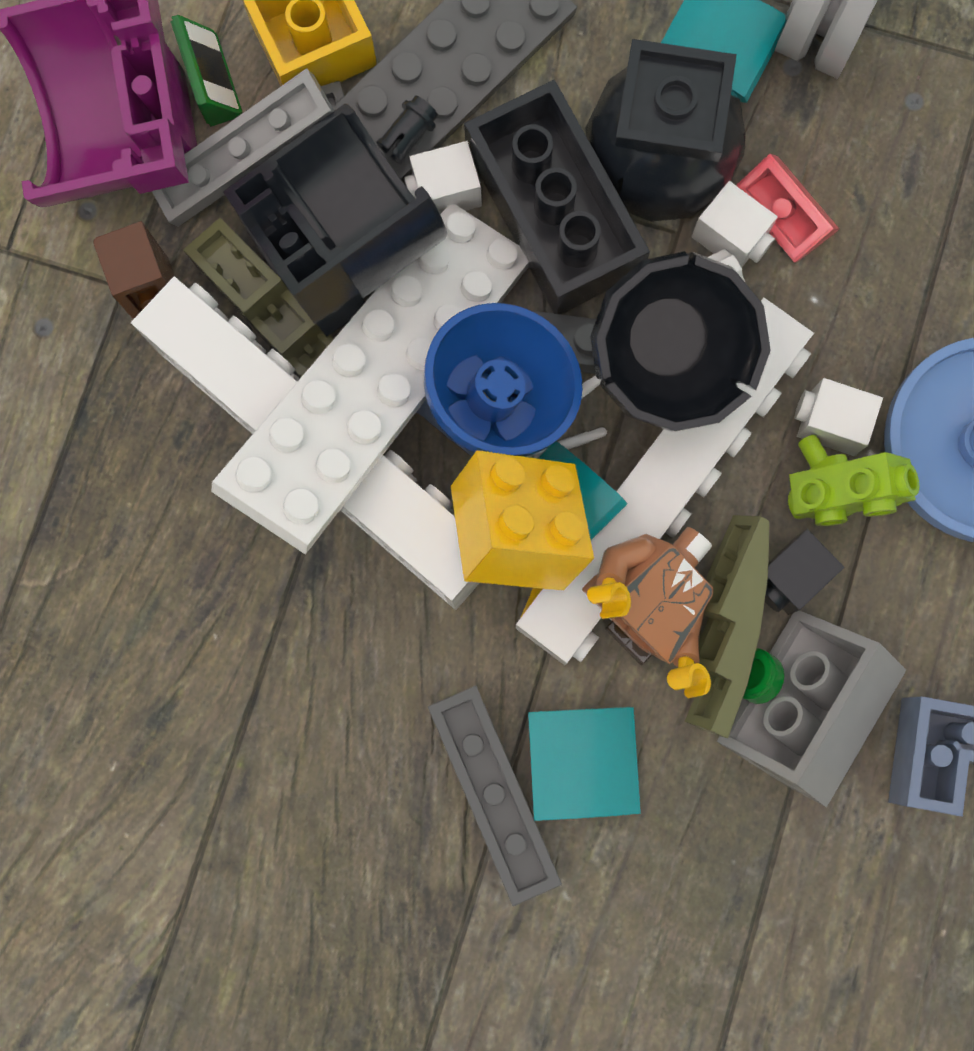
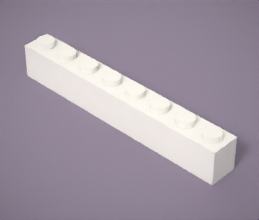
M763 297L761 302L765 309L771 351L757 390H753L742 383H736L739 389L747 392L752 397L720 423L680 431L663 429L616 491L627 502V505L591 540L594 559L564 591L542 589L517 622L516 629L564 666L572 656L581 662L599 639L592 632V629L601 619L599 614L601 609L589 601L582 588L599 573L604 551L608 547L644 534L660 539L666 533L674 538L692 514L684 506L695 492L701 497H705L722 474L714 466L725 452L733 458L752 434L744 426L755 412L764 418L782 394L774 388L782 375L786 373L791 378H794L811 355L803 347L814 332Z

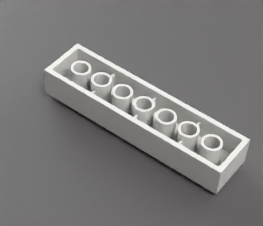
M174 276L134 318L131 324L161 356L253 434L299 381V378L293 373L295 368L274 349L265 354L266 350L255 340L257 336L234 315L228 319L217 308L219 305L217 301L201 286L194 283L190 288H187ZM389 450L385 455H382L340 511L452 608L457 610L479 583L464 581L455 514L452 509L453 503L431 484L423 490L416 484L417 479L411 474L414 470L399 455Z

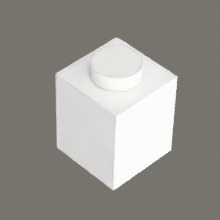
M468 141L409 156L412 175L404 177L406 187L415 199V191L422 186L429 193L440 214L448 205L456 204L465 211L482 206L481 185Z
M728 181L698 218L692 238L713 254L726 249L730 254H734L742 268L749 258L757 263L770 248L775 238L769 233L778 216L731 181Z
M823 378L811 392L804 390L799 400L794 419L801 421L797 437L803 439L815 434L822 446L855 456L869 444L883 397Z

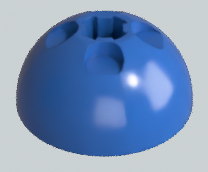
M487 303L476 305L457 313L445 322L434 336L424 365L425 396L433 417L449 438L472 453L478 450L526 457L540 452L556 442L569 429L580 408L583 390L582 375L572 347L562 333L549 321L519 306L504 303Z

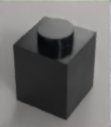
M806 529L791 540L768 562L765 603L776 612H780L783 609L788 615L800 611L845 567Z

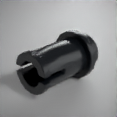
M417 95L411 101L405 100L402 103L404 110L383 137L379 138L376 142L379 148L387 154L394 143L401 139V142L390 156L391 159L399 164L405 161V157L427 130L433 131L436 128L434 121L438 117V113L427 101Z

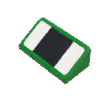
M181 15L172 16V21L170 22L196 103L206 124L212 127L234 120L243 112L218 35L211 28Z

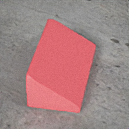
M769 154L736 185L778 216L770 234L794 263H797L839 230L833 220L776 155Z

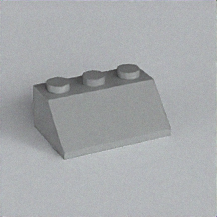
M797 611L792 614L770 651V654L775 656L784 668L785 677L780 692L772 700L763 704H753L742 698L728 739L719 736L717 742L784 785L827 808L904 676L906 669L879 642L803 611Z

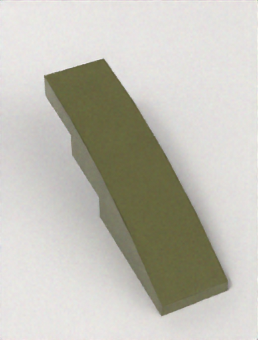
M221 218L216 220L183 249L192 262L270 347L282 355L295 368L294 372L300 378L334 340L330 335L325 336L319 326L313 323L292 293L287 289L282 279Z
M733 515L705 579L713 587V596L704 611V615L709 619L699 640V664H702L707 669L711 679V687L706 695L694 698L685 722L727 739L748 684L761 631L769 557V520L761 516Z

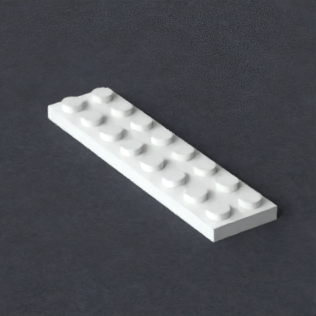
M456 204L448 205L440 214L447 229L446 239L375 290L212 481L211 492L305 555L426 400L424 390L425 359L430 344L438 330L451 317L467 308L487 303H501L529 268V261L519 245Z

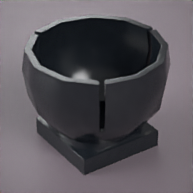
M632 39L628 66L608 80L585 127L586 137L616 191L623 178L619 196L628 213L650 222L691 218L711 204L728 181H732L745 150V128L741 102L732 90L737 54Z
M685 251L642 260L606 291L590 335L596 377L601 379L600 386L628 417L668 431H680L720 423L752 397L747 392L739 389L736 383H742L753 390H757L771 351L764 305L735 269L694 252L687 254Z

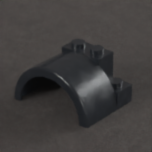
M344 104L223 191L237 214L274 265L275 270L313 323L319 326L326 337L351 320L365 303L363 298L447 237L444 221L429 193L421 186L414 193L415 199L381 153L349 104Z

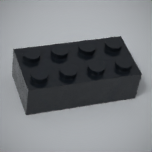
M555 79L464 123L465 141H468L474 165L516 244L520 246L529 261L528 266L554 314H562L608 291L642 260L648 259L650 251Z

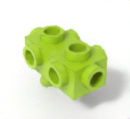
M809 435L803 438L798 443V446L811 469L789 474L791 491L788 495V505L794 518L815 519L816 526L843 524L848 521L847 516L863 511L864 516L868 517L889 515L897 512L896 506L916 500L915 496L919 493L920 488L919 478L909 458L884 452L848 461L845 454L828 456L817 435Z

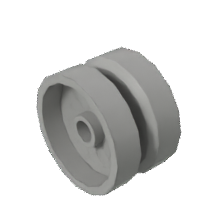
M792 0L785 16L787 22L775 52L799 61L806 56L816 34L825 38L814 59L815 70L838 79L877 0Z

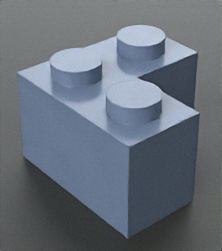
M922 696L902 698L888 803L963 817L969 763L974 764V706Z

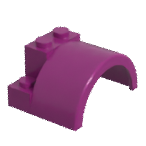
M36 0L0 9V31L15 51L29 80L39 109L46 141L47 171L44 182L41 186H37L29 180L21 181L23 196L27 201L38 207H50L132 187L139 194L189 183L184 154L197 146L185 71L165 43L158 0Z

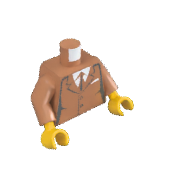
M690 527L683 531L673 545L644 534L608 547L603 553L599 573L582 588L589 601L601 609L599 613L601 619L610 618L643 651L668 664L673 662L678 667L668 672L667 683L674 690L685 688L684 695L688 699L706 695L711 687V679L707 669L702 664H699V634L705 608L713 596V587L695 569L712 545L702 534Z

